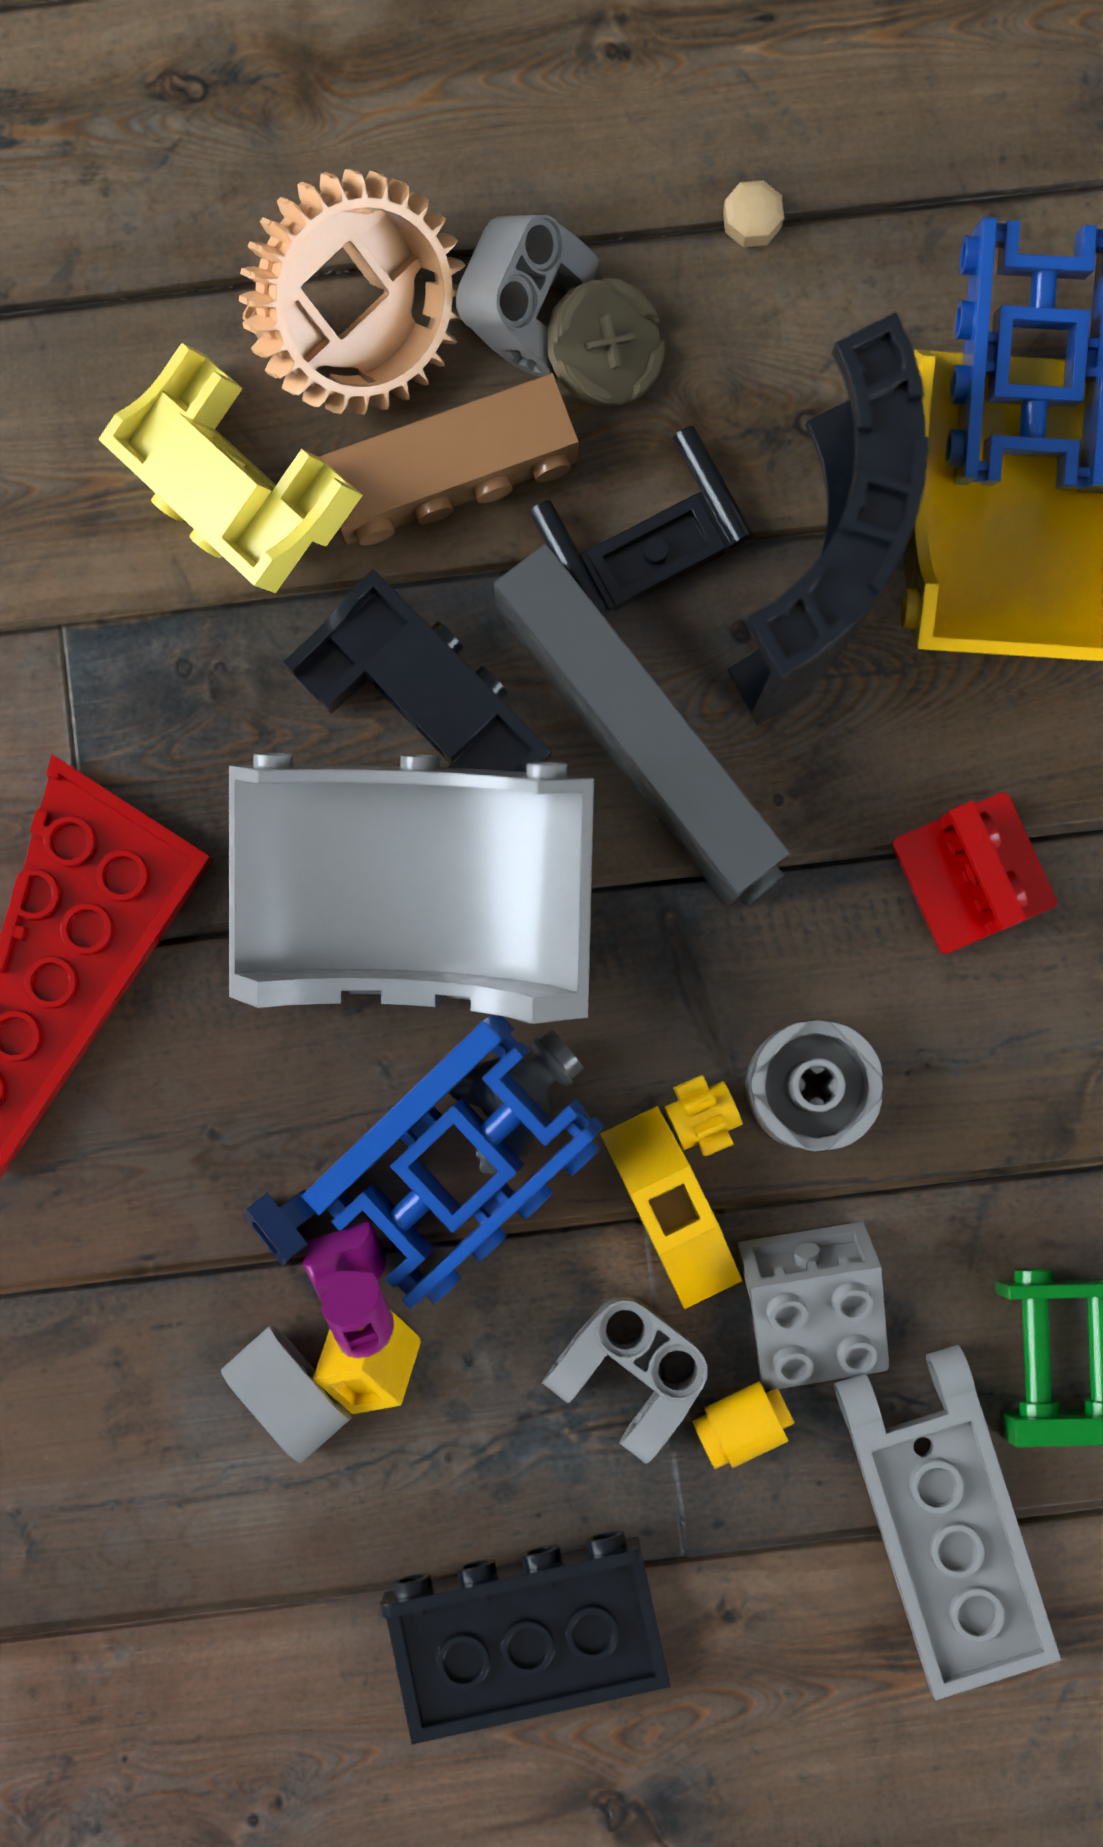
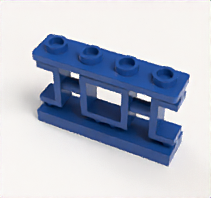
M983 217L973 230L972 236H964L961 246L960 275L969 276L967 301H959L955 319V339L964 340L963 364L954 366L951 377L950 402L951 404H959L958 429H950L948 433L945 453L946 467L955 468L954 484L968 485L972 482L993 486L1001 481L1003 454L1058 458L1056 489L1069 490L1074 488L1082 493L1103 494V229H1097V225H1084L1075 234L1074 257L1018 254L1020 221L1007 220L1006 223H997V218ZM995 248H998L997 275L1031 277L1029 307L1001 305L994 312L992 332H989ZM1096 254L1089 337L1091 310L1055 308L1057 278L1085 280L1094 272ZM1012 327L1068 330L1064 387L1008 384ZM985 376H989L987 403L1022 405L1019 436L990 435L984 440L983 461H979ZM1086 382L1080 466H1078L1080 440L1045 438L1047 406L1075 408L1084 401Z
M492 1014L484 1019L301 1196L318 1215L327 1209L335 1218L332 1223L339 1231L344 1229L362 1211L370 1217L407 1257L385 1280L393 1288L398 1286L406 1294L401 1301L409 1310L425 1296L433 1305L437 1303L462 1278L455 1268L471 1254L478 1262L482 1261L506 1238L507 1234L500 1226L517 1211L524 1219H527L553 1194V1191L546 1183L555 1174L564 1168L570 1176H573L600 1150L592 1140L604 1125L596 1116L590 1119L583 1111L585 1107L577 1099L572 1101L552 1120L508 1073L531 1050L522 1041L519 1043L511 1035L515 1029L503 1016ZM493 1051L500 1058V1061L481 1079L504 1103L486 1121L463 1098L442 1115L435 1106ZM522 1122L544 1146L548 1145L566 1128L573 1137L519 1188L513 1191L507 1182L525 1164L503 1140ZM453 1124L498 1170L462 1206L417 1159ZM401 1139L409 1148L390 1167L412 1191L394 1206L372 1183L353 1200L346 1191ZM431 1210L454 1233L473 1215L480 1224L424 1276L416 1267L430 1255L434 1248L413 1225L425 1213Z

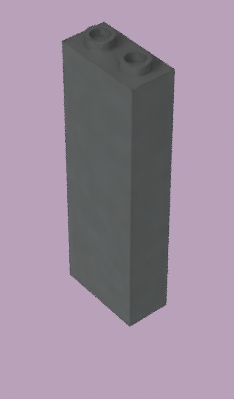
M545 543L494 582L497 615L726 907L739 897L748 906L772 888L784 876L778 866L790 852Z

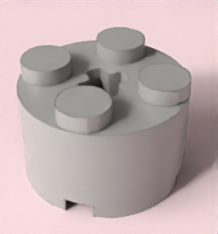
M808 1020L795 1023L778 1030L768 1037L754 1053L744 1084L750 1111L762 1130L775 1141L785 1146L805 1151H829L843 1148L855 1142L875 1122L883 1099L881 1063L872 1046L852 1028L824 1020ZM804 1072L808 1075L821 1072L824 1074L826 1080L822 1083L821 1089L826 1096L823 1100L817 1097L803 1098L800 1092L805 1087V1083L801 1078Z

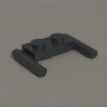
M688 426L680 430L672 439L701 492L586 550V552L579 554L551 500L543 501L529 511L544 542L602 615H605L611 609L616 611L724 555L726 549L738 546L753 536V532L694 426Z

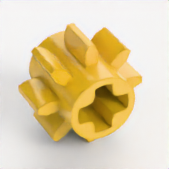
M700 1075L673 1087L678 1100L664 1106V1110L683 1151L699 1145L703 1156L707 1157L734 1145L728 1131L743 1125L724 1081L708 1087L704 1076Z

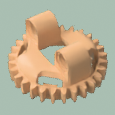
M345 169L341 185L338 177L324 172L320 174L321 193H318L311 184L300 182L297 186L301 204L297 205L293 201L280 197L277 203L284 219L277 223L263 217L260 221L266 233L271 236L267 245L261 242L249 241L247 246L255 255L261 257L259 267L241 268L240 273L256 282V291H249L239 295V301L248 305L243 313V328L254 332L259 338L251 349L254 354L260 357L267 358L273 356L268 362L265 372L278 379L285 376L282 389L297 396L303 392L302 401L313 407H320L325 403L326 409L333 413L342 414L347 405L350 411L365 415L370 401L372 406L380 410H388L389 391L402 400H410L407 382L411 379L421 385H429L423 368L428 362L440 367L445 366V362L436 352L441 343L453 345L457 343L456 338L446 331L449 320H461L458 311L452 307V300L456 296L459 286L452 283V275L466 265L461 260L447 257L446 254L457 244L458 240L453 235L438 233L444 225L446 218L434 211L426 212L429 206V199L415 192L409 195V185L403 181L392 179L388 184L387 177L384 174L369 171L364 181L363 174L359 171ZM343 247L370 284L384 289V293L341 335L337 336L302 291L301 286ZM421 268L432 271L435 274V282H426L425 304L422 314L431 317L428 328L415 323L411 311L414 300V279ZM325 365L341 368L355 367L359 370L360 375L342 376L330 374V379L318 373L316 369Z

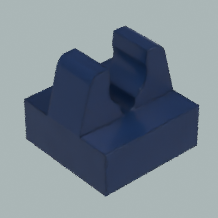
M305 1189L280 1208L271 1196L266 1193L250 1205L243 1215L282 1266L306 1247L308 1243L297 1230L317 1214L301 1197L306 1192Z

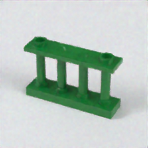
M1014 1269V1281H995V1294L1007 1299H1022L1026 1399L1019 1401L1020 1410L1000 1411L1001 1437L1015 1447L1103 1445V1279L1054 1280V1269ZM1086 1298L1091 1398L1084 1399L1085 1409L1060 1410L1059 1401L1052 1398L1048 1299Z

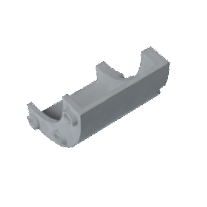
M253 753V765H229V997L257 1008L305 1004H341V991H348L349 994L381 995V1004L437 1007L448 998L471 1000V1011L499 1015L532 1024L588 1018L594 779L567 776L566 763L529 762L527 763V772L439 767L440 756L424 754L400 755V766L293 765V754Z

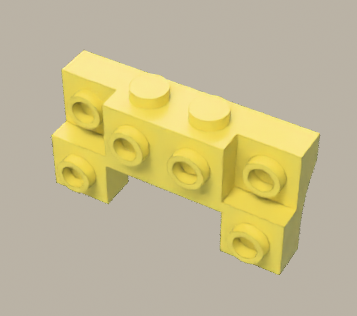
M181 343L155 382L141 397L113 416L99 437V440L155 492L151 501L157 508L177 521L183 522L185 520L194 529L189 535L194 543L217 558H222L223 556L254 586L276 593L312 542L327 547L363 495L322 458L303 449L300 450L277 485L272 482L215 430L243 388L205 354Z

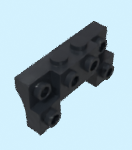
M374 569L349 591L326 621L283 661L293 676L330 714L339 708L368 680L450 764L447 768L527 772V763L547 762L552 757V750L502 700L508 692L498 679L483 666L474 672L458 656L464 648L451 631L439 621L430 627Z

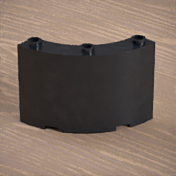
M897 312L835 342L832 355L843 376L850 400L806 422L805 426L815 445L822 467L826 489L827 520L825 540L821 557L799 581L771 604L748 617L746 625L759 649L728 668V673L756 726L792 704L833 666L854 637L888 582L905 551L915 525L926 482L929 437H926L925 413L922 401L925 394L922 377L912 345Z

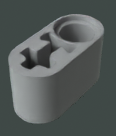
M273 1325L267 1327L221 1368V1373L233 1392L279 1446L298 1463L305 1461L351 1419L349 1411L312 1380L315 1373L314 1367L295 1345Z

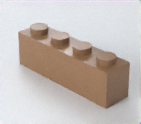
M551 373L319 457L363 495L340 528L346 545L359 541L360 545L367 546L390 538L395 533L394 528L418 520V523L422 525L438 522L451 515L454 511V506L476 499L478 503L484 504L499 500L512 491L513 485L535 478L536 482L539 483L557 479L571 470V464L578 462L579 441L554 375Z

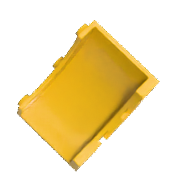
M915 349L914 355L922 377L925 394L922 401L925 413L926 437H929L926 482L918 516L903 552L905 590L901 604V627L911 629L917 649L1103 661V494L1082 493L1074 488L1069 490L1056 489L1058 458L1003 454L1001 481L995 485H981V483L972 482L968 485L954 484L955 468L946 467L945 453L949 430L958 429L959 404H951L950 385L954 366L963 364V352ZM1010 355L1008 384L1064 387L1066 359ZM985 376L979 461H983L984 440L990 435L1019 436L1022 405L987 403L989 376ZM1086 382L1084 401L1075 408L1047 406L1045 438L1080 440L1078 466H1080Z

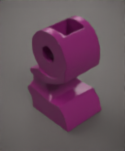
M370 1220L308 1241V1255L303 1261V1267L319 1300L322 1301L321 1311L341 1352L348 1357L364 1358L381 1351L388 1344L392 1336L394 1319L378 1284L379 1278L385 1271L386 1257Z

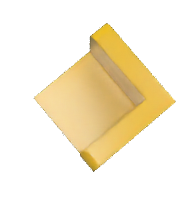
M393 1312L394 1328L388 1344L381 1351L370 1357H348L341 1352L331 1329L327 1335L312 1380L352 1415L402 1405L421 1340Z

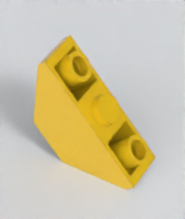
M658 1106L600 1133L684 1310L742 1282L719 1224Z

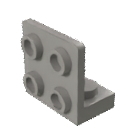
M864 1221L738 1242L740 1265L751 1300L759 1374L764 1390L770 1391L775 1388L783 1389L849 1378L861 1374L884 1372L889 1369L882 1270Z

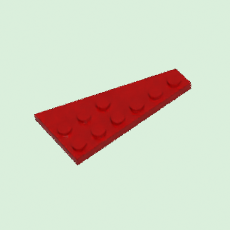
M51 754L46 776L49 778L40 809H36L30 832L33 834L22 872L17 874L0 934V1179L214 860L53 754Z

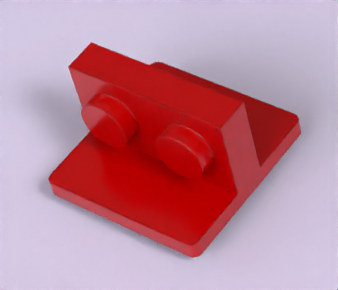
M1001 792L978 803L972 800L951 809L938 820L898 836L891 843L937 949L941 954L953 952L1048 911L1057 905V899L1013 802L1006 792Z

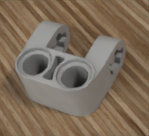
M549 215L497 216L490 220L483 230L459 283L456 293V308L459 317L491 349L514 367L540 377L551 374L553 367L548 357L547 327L536 318L551 285L567 292L593 280L600 266V260L579 238Z
M618 1295L608 1299L576 1333L552 1365L542 1384L566 1403H569L585 1385L607 1354L654 1390L624 1432L619 1443L647 1464L657 1455L686 1416L707 1380L708 1367L704 1355L690 1338L642 1301L632 1296ZM621 1310H630L638 1314L643 1321L639 1337L628 1344H619L613 1341L606 1333V1324L609 1318L615 1312ZM672 1351H684L690 1354L694 1360V1369L690 1377L678 1384L669 1383L658 1374L661 1359Z

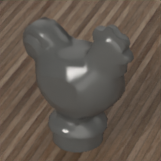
M553 1029L541 1039L535 1037L531 1042L532 1057L527 1060L521 1059L508 1072L550 1118L552 1109L550 1091L552 1085L571 1086L574 1084L572 1079L584 1070L576 1056ZM497 1057L476 1066L449 1092L450 1096L457 1101L463 1098L468 1104L480 1107L487 1118H489L504 1102L481 1078L500 1061V1058ZM522 1122L503 1141L521 1159L528 1153L527 1145L536 1136ZM477 1149L476 1156L480 1160V1171L494 1176L498 1170Z

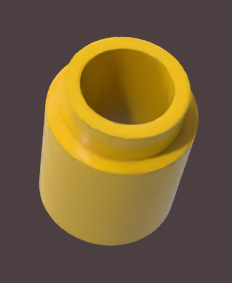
M760 1381L704 1407L706 1414L693 1420L697 1434L715 1469L727 1463H730L732 1468H735L789 1442L783 1429L795 1424L778 1388L765 1393Z

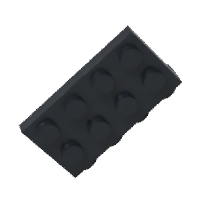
M624 1531L604 1532L587 1538L585 1540L587 1548L561 1553L559 1545H546L523 1552L521 1554L522 1562L496 1567L495 1559H483L459 1566L456 1569L458 1575L456 1577L432 1582L430 1573H420L392 1582L393 1590L384 1592L380 1608L382 1617L387 1620L411 1744L671 1687L639 1536L625 1539Z

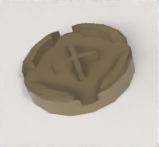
M615 278L591 280L567 291L553 308L546 331L549 360L557 379L575 398L594 407H618L645 395L659 378L666 355L665 339L660 340V332L656 325L661 323L655 307L638 288Z

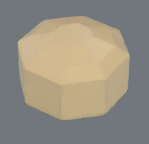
M765 181L739 183L725 199L723 209L725 233L742 247L766 246L782 228L784 220L782 195Z

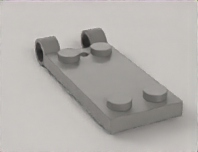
M958 1344L926 1354L929 1373L944 1409L939 1412L885 1428L875 1393L866 1374L834 1383L839 1407L853 1442L928 1686L935 1700L1061 1661L975 1390L973 1377L966 1357ZM920 1437H926L931 1443L930 1450L922 1455L915 1453V1441Z

